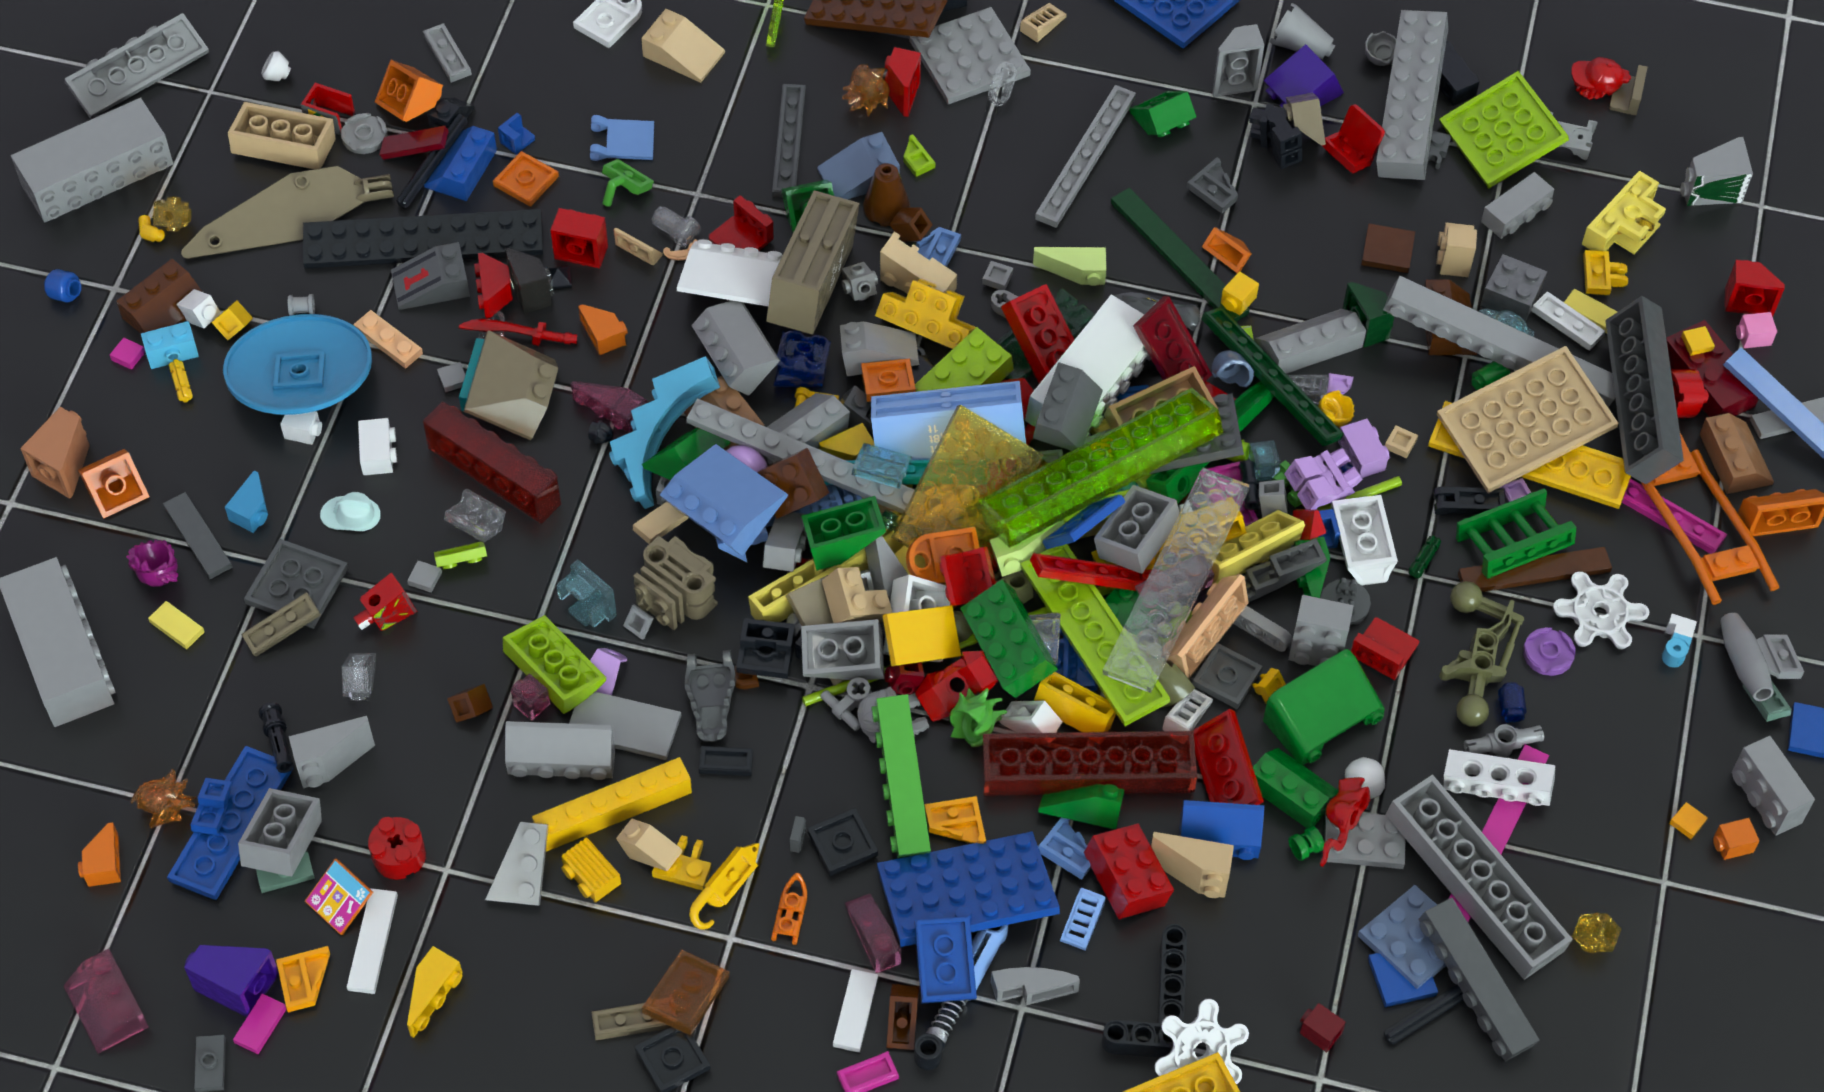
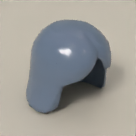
M1226 350L1220 352L1211 364L1213 377H1219L1225 383H1237L1241 387H1247L1253 380L1254 371L1251 365L1236 351Z

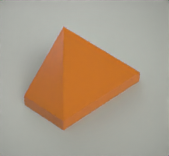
M1216 227L1213 228L1202 245V248L1236 273L1242 270L1252 254L1242 240Z

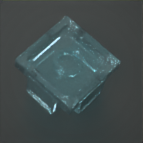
M577 559L570 565L571 572L556 585L558 597L564 600L568 595L572 594L578 600L569 608V613L583 626L590 624L592 627H596L604 619L610 622L617 616L613 589Z

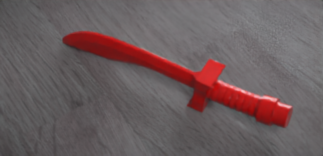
M474 319L459 325V329L483 332L488 330L492 332L508 331L532 336V345L540 346L541 339L563 342L568 345L570 343L577 344V334L547 331V323L539 322L537 328L492 319Z

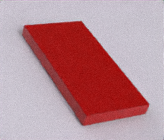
M1228 709L1189 732L1210 802L1259 805L1264 802L1234 710Z

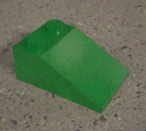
M875 496L801 516L816 571L842 564L886 533Z

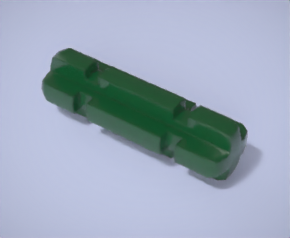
M1434 535L1428 537L1426 544L1423 545L1416 556L1415 562L1409 568L1408 573L1410 576H1414L1417 579L1422 576L1424 569L1427 568L1435 555L1434 553L1440 547V538Z

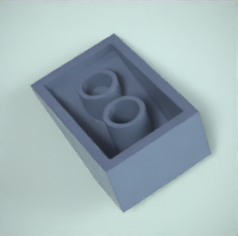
M883 132L860 138L819 165L817 170L822 180L832 182L834 196L848 200L867 193L874 172L879 165L884 163L892 164L897 167L899 174L900 165Z

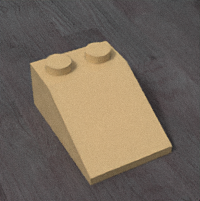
M668 9L662 12L641 38L643 57L700 83L725 53V50L686 17Z
M1153 832L1151 848L1165 872L1199 894H1204L1209 898H1225L1234 845Z

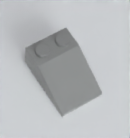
M864 321L840 325L842 355L847 377L862 374L861 363L910 358L911 366L919 365L915 333Z
M878 619L801 626L804 677L852 680L858 677L866 680L884 679L883 631Z
M367 716L289 736L303 788L318 787L325 782H329L375 746Z

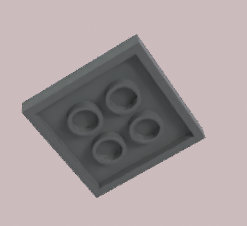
M279 539L244 597L245 604L273 614L307 592L322 615L349 569L348 563ZM321 616L305 626L314 629Z

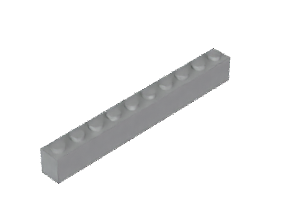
M1402 276L1398 277L1391 288L1383 309L1395 317L1404 319L1417 327L1436 334L1438 337L1454 342L1462 348H1467L1484 358L1491 359L1514 371L1559 349ZM1573 355L1607 407H1609L1615 399L1612 373Z

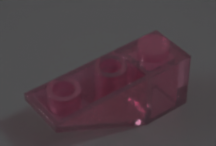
M576 381L571 383L572 396L578 404L587 406L597 416L608 419L616 428L624 429L628 433L633 431L630 422L633 420L631 410L647 404L645 398L628 388Z

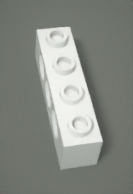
M1449 749L1444 772L1445 790H1450L1453 793L1475 794L1484 798H1501L1509 802H1527L1535 806H1550L1555 780V765Z

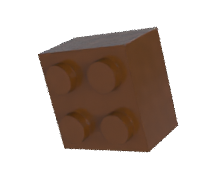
M808 448L776 461L757 472L788 494V497L774 514L776 519L812 504L829 494Z

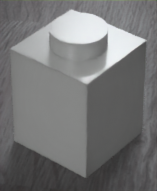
M1284 480L1259 482L1262 518L1277 510L1288 514Z

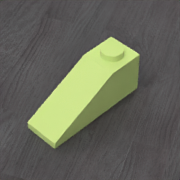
M1034 247L1033 265L1081 285H1105L1106 248Z
M1062 516L989 540L1001 576L1021 571L1020 564L1030 559L1033 553L1040 554L1048 550L1042 542L1064 524Z

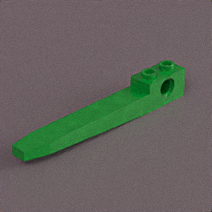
M1261 381L1247 389L1234 401L1240 432L1274 397ZM1209 462L1153 473L1146 480L1148 490L1175 499L1178 504L1201 481L1199 472Z

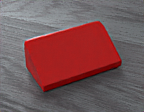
M1293 510L1292 516L1303 520L1305 524L1300 540H1312L1326 534L1319 510Z

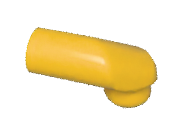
M140 216L138 221L142 239L151 242L163 241L164 231L151 226L149 216Z

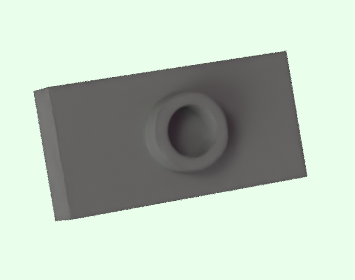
M225 1035L196 1037L194 1083L196 1092L224 1090Z

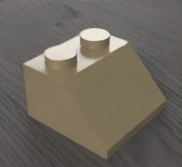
M1314 93L1286 97V104H1283V109L1287 112V120L1318 144L1326 145L1319 98Z

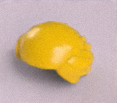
M1332 391L1324 395L1319 401L1318 407L1338 428L1352 421L1355 412L1353 401L1350 397L1342 395L1341 391Z

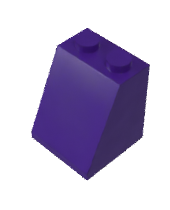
M1306 44L1264 79L1268 87L1265 90L1272 100L1278 99L1281 102L1279 105L1281 108H1283V104H1286V97L1314 93L1319 98L1321 107L1344 93L1335 74Z
M199 945L197 950L187 957L184 967L194 991L245 1017H248L261 994L266 995L279 976L272 952L266 948Z

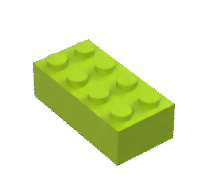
M976 327L915 384L916 392L1000 383L1014 370L1012 355Z

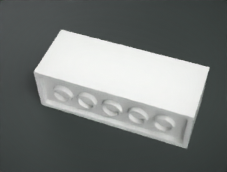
M1111 294L1030 395L1025 421L1034 427L1036 426L1058 362L1082 369L1103 390L1089 432L1093 427L1098 428L1108 406L1117 402L1116 397L1120 393L1124 394L1127 391L1131 378L1133 376L1138 377L1144 367L1143 363L1145 360H1151L1133 327L1144 314Z

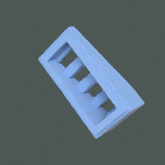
M1080 888L1062 933L1061 942L1086 951L1104 908L1105 896ZM1079 910L1091 914L1092 918L1078 913ZM1078 921L1089 926L1088 928H1086L1081 925L1075 924L1074 922ZM1073 930L1078 933L1084 934L1085 936L1084 938H1081L1076 935L1070 934V931Z

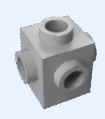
M865 262L841 268L844 279L842 280L844 292L846 294L849 293L854 301L866 300L870 296L877 294L875 286L878 284L877 275L874 270L871 271Z

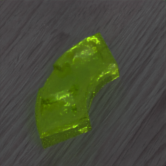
M774 0L766 46L768 47L775 46L784 0Z

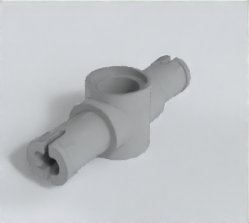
M1502 724L1495 729V732L1488 733L1484 737L1465 740L1464 749L1471 753L1482 754L1489 752L1499 757L1510 756L1514 749L1522 748V745L1544 741V733L1541 731L1542 727L1540 725L1518 729ZM1500 739H1504L1508 741V743L1502 742Z

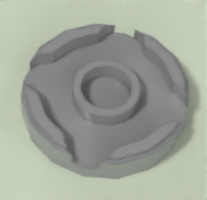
M369 113L356 114L348 118L340 131L344 146L358 154H368L379 150L382 146L383 138L388 136L386 123L382 118L371 116Z

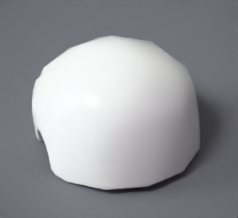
M1361 757L1352 761L1345 769V778L1363 777L1365 779L1362 788L1369 787L1370 799L1381 795L1385 789L1384 769L1376 760Z

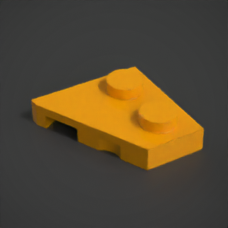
M977 796L924 804L929 833L971 844L986 843Z
M328 946L276 959L288 1012L311 1007L316 1004L330 957Z

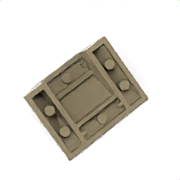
M488 330L463 412L531 440L548 408L558 372V365L555 359Z

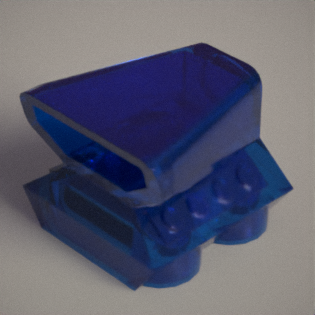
M795 330L783 332L777 353L780 361L777 364L778 368L773 386L822 388L826 376L831 341H828L827 338L821 335L806 337L801 332Z

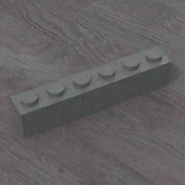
M1453 897L1425 911L1418 919L1421 931L1430 938L1434 945L1435 954L1440 960L1444 961L1449 969L1448 974L1451 980L1458 984L1462 990L1466 1005L1474 1010L1478 1017V1024L1484 1032L1488 1033L1496 1054L1501 1056L1506 1062L1532 1048L1540 1039Z

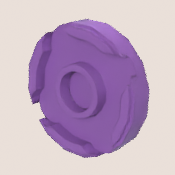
M1545 627L1536 629L1529 634L1523 646V656L1526 663L1534 671L1542 675L1554 676L1564 673L1571 667L1575 656V646L1572 639L1566 633Z

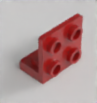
M1375 617L1363 635L1361 633L1357 634L1353 641L1351 652L1357 660L1395 680L1418 647L1419 640Z

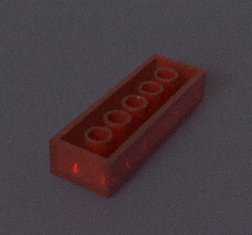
M442 401L423 420L428 448L540 524H543L561 505L557 475L551 469H544L538 465L534 458L531 456L526 457L520 453L513 444L505 443L493 431H487L482 428L475 419H469L464 416L457 407L449 406Z

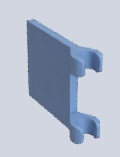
M600 115L592 116V131L600 132L607 129V148L599 144H592L590 146L591 160L598 161L605 158L653 160L654 121L607 119Z

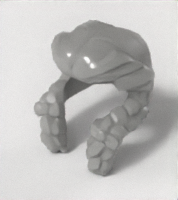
M891 687L872 692L860 702L857 711L858 721L862 731L869 737L872 743L876 742L875 732H879L878 722H873L871 707L876 706V698L898 696ZM915 693L908 695L910 709H914L916 706L919 707L920 702ZM919 717L912 721L913 732L916 735L929 728L925 717Z

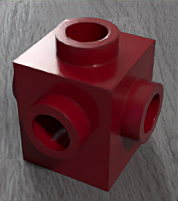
M922 662L892 667L890 664L884 674L888 687H891L896 694L901 695L914 694L925 677Z

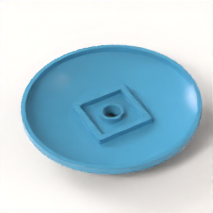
M319 314L291 315L265 322L241 336L226 355L223 374L228 390L242 404L271 414H303L332 406L355 392L370 372L372 353L370 344L364 334L344 320Z

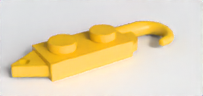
M753 843L745 847H736L704 885L705 888L694 900L689 912L690 920L696 928L705 930L714 924V920L703 923L699 919V912L706 903L714 907L726 905L758 866L756 859L759 843Z

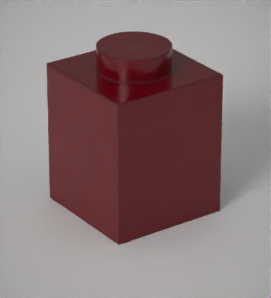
M1318 1003L1313 1010L1307 1009L1302 1016L1300 1022L1303 1024L1300 1034L1327 1053L1343 1033L1346 1022Z

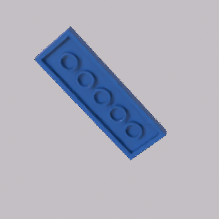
M245 746L225 781H232V788L218 835L193 832L168 874V881L217 900L240 861L238 843L268 789L281 790L292 770L287 773L278 772L274 756Z

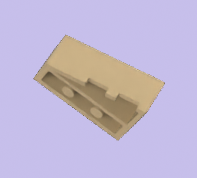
M894 231L880 251V281L908 294L912 281H918L922 278L936 284L935 289L946 293L948 290L955 292L957 289V274L933 257L928 260L918 253V247L914 244L912 247H909L899 240L900 235Z

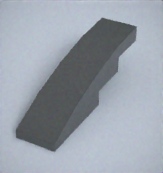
M1317 539L1270 555L1268 562L1246 569L1244 577L1248 601H1253L1273 592L1326 562L1327 558Z

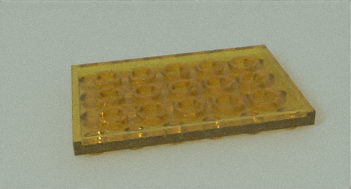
M958 405L891 538L909 548L914 540L925 534L976 527L979 547H988L992 561L994 554L989 540L1005 535L1043 458V454L964 406Z

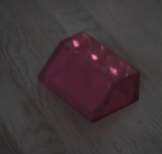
M109 949L83 961L65 983L64 988L97 1053L149 1028Z

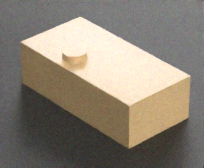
M248 102L243 103L228 131L230 149L233 154L314 170L321 169L336 140L334 123L331 118Z

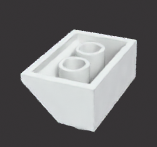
M913 575L894 579L890 600L892 612L897 613L950 606L951 603L948 601L945 593L947 586ZM885 636L883 654L889 655L887 639ZM942 659V660L930 661V662H942L943 659Z

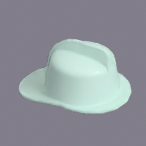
M351 492L326 502L321 509L320 518L324 525L332 529L367 531L378 524L380 509L365 494Z

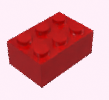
M1139 823L1092 836L1084 854L1086 859L1089 860L1091 868L1118 919L1166 905L1174 888Z

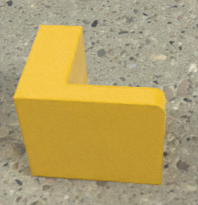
M236 300L211 323L229 340L244 328L253 317Z

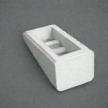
M1194 689L1165 716L1163 730L1179 740L1185 741L1189 736V732L1193 731L1212 704L1213 699ZM1189 700H1192L1200 704L1201 706L1199 707L1196 704L1190 702Z

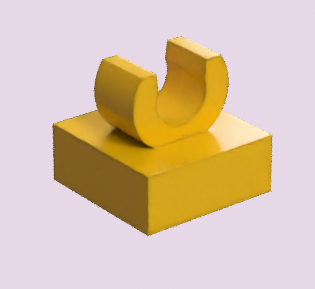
M1270 668L1266 674L1260 675L1261 681L1258 684L1253 683L1252 685L1256 694L1262 695L1265 704H1267L1268 698L1275 691L1286 685L1278 669Z

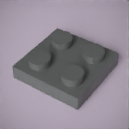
M1217 643L1193 679L1192 684L1195 688L1238 709L1253 683L1262 672L1263 666Z

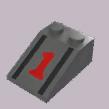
M459 242L435 246L391 269L399 310L470 297Z

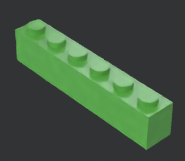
M908 694L876 698V706H872L871 711L873 722H878L879 732H875L877 748H882L883 758H879L880 773L886 775L887 784H882L884 800H889L890 810H886L888 826H893L894 836L890 837L892 853L897 852V859L928 854L931 852Z

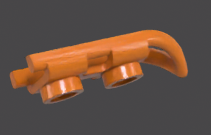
M795 873L782 891L771 936L772 941H776L778 934L793 936L792 944H797L807 902V887L800 873ZM796 880L800 882L802 887V896L794 892L788 893ZM783 909L787 910L785 917H782ZM794 912L799 913L797 920L792 919Z

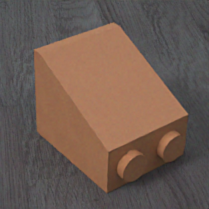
M59 407L20 449L31 476L70 499L74 494L80 476L78 470L83 467L90 445L86 437L87 433L81 423V417L72 410L67 411Z

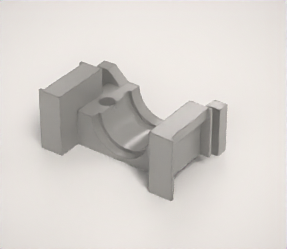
M1589 120L1587 127L1558 121L1569 137V141L1559 147L1568 148L1573 152V155H1578L1581 159L1587 160L1593 144L1591 142L1592 135L1598 122Z

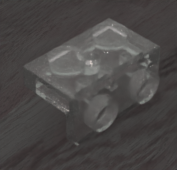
M465 489L462 492L461 501L445 511L444 520L484 543L502 531L506 511L471 490Z

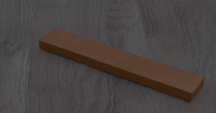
M1600 547L1547 555L1488 579L1482 573V565L1461 568L1458 571L1460 582H1473L1479 586L1482 592L1570 579L1575 572H1584L1588 576L1610 573L1612 566L1606 548Z

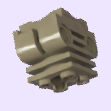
M658 535L645 548L643 553L644 566L640 569L641 575L638 573L633 575L636 603L640 609L645 612L649 611L663 626L667 625L675 630L678 627L677 621L681 624L685 621L684 615L695 620L702 619L718 605V602L712 595L715 591L714 582L716 581V577L713 576V563L691 552L685 543L676 536L667 542Z

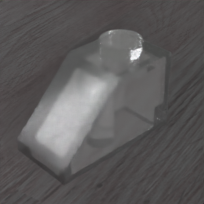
M376 653L349 654L342 665L343 697H350L351 700L359 701L370 696L374 684Z

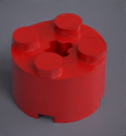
M1671 369L1678 418H1694L1701 411L1703 403H1706L1709 397L1708 391L1704 389L1699 371L1696 369Z
M384 817L370 833L368 839L369 851L374 866L382 876L393 880H401L413 872L415 874L423 866L426 859L425 845L419 826L411 820L402 817Z

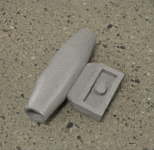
M1728 613L1721 618L1720 624L1725 648L1739 679L1756 701H1765L1773 695L1774 690L1770 675L1776 676L1777 679L1802 678L1804 670L1788 635H1763L1756 639L1738 613Z

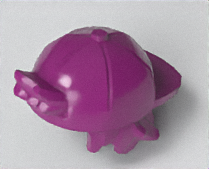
M155 539L154 542L151 540L146 543L141 542L140 545H135L134 548L128 551L129 555L126 556L130 560L128 566L135 571L140 582L149 586L159 587L169 582L177 581L179 576L177 573V559L174 557V549H172L171 544H167L166 540Z

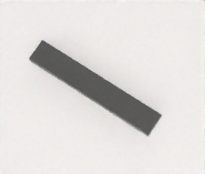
M782 85L772 197L783 198L782 188L797 186L806 85Z

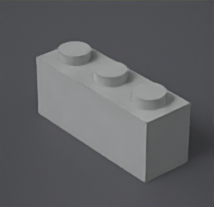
M1533 172L1484 208L1481 222L1500 239L1507 234H1513L1525 221L1530 222L1539 211H1545L1550 207L1553 202L1554 188Z
M791 512L778 519L775 518L765 543L764 568L793 572L796 563H801L802 554L807 545V535L801 516L806 514Z

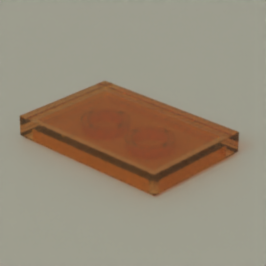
M681 950L643 1005L642 1013L691 1035L728 980L730 971Z

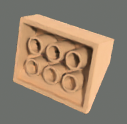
M1243 575L1223 577L1218 584L1215 582L1207 592L1208 597L1203 603L1199 602L1193 609L1191 619L1187 623L1183 622L1180 625L1173 642H1168L1163 647L1161 658L1171 667L1173 664L1177 665L1188 679L1192 677L1248 605L1246 582Z

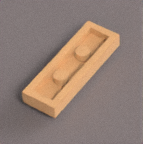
M372 310L353 324L364 334L368 341L405 369L423 354L420 346Z

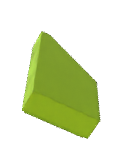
M913 134L910 135L907 149L903 156V162L913 175L917 177L934 169L935 161Z

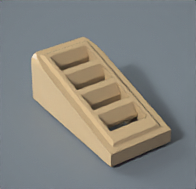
M1048 3L1021 21L1020 32L1038 43L1066 18V13Z

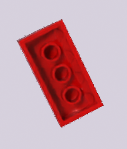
M1047 284L1000 306L1039 384L1074 341Z

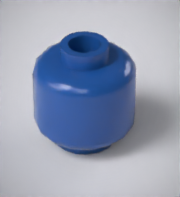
M55 269L47 275L44 281V290L50 299L68 303L80 294L81 283L75 273Z

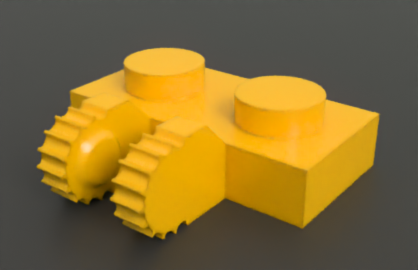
M1585 250L1583 260L1586 294L1610 295L1611 286L1624 287L1628 284V278L1625 276V273L1628 272L1626 264L1610 262L1609 251Z
M682 835L677 846L683 852L668 871L654 867L652 877L703 891L712 869V864L699 860L703 848L702 840L697 839L693 846L691 857L684 856L688 837Z

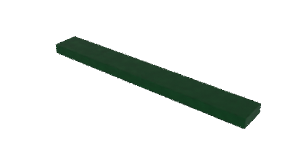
M1130 187L1111 198V204L1214 309L1222 307L1236 322L1249 314V308L1239 316L1220 304L1222 291L1226 285Z
M1222 307L1203 313L1201 320L1231 351H1236L1242 355L1251 365L1254 375L1323 447L1342 439L1344 433Z

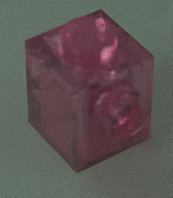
M528 674L524 679H519L511 689L513 706L531 721L550 705L548 689L531 674Z

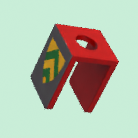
M314 83L301 103L303 113L333 119L334 130L337 135H341L340 131L342 128L339 114L320 108V106L350 116L355 114L351 94L318 83Z

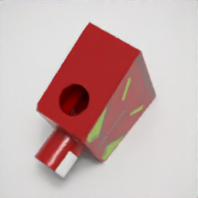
M390 573L361 596L360 601L366 609L353 618L361 630L375 622L379 629L384 631L418 611L395 576Z

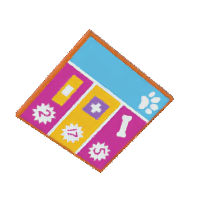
M334 859L305 902L340 935H343L373 894V891L338 859Z

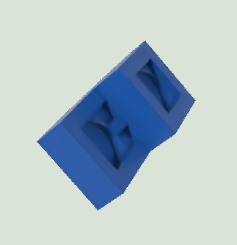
M205 778L198 795L199 805L190 824L192 832L218 835L227 809L232 781Z

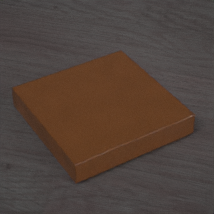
M1368 224L1361 265L1409 273L1415 231Z

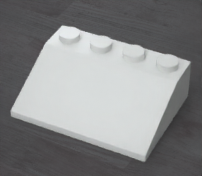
M704 239L695 241L685 261L677 285V291L768 306L772 277L783 255L777 251L759 252L758 249L753 247L745 249L735 248V245L729 243L721 245L712 244L711 241Z

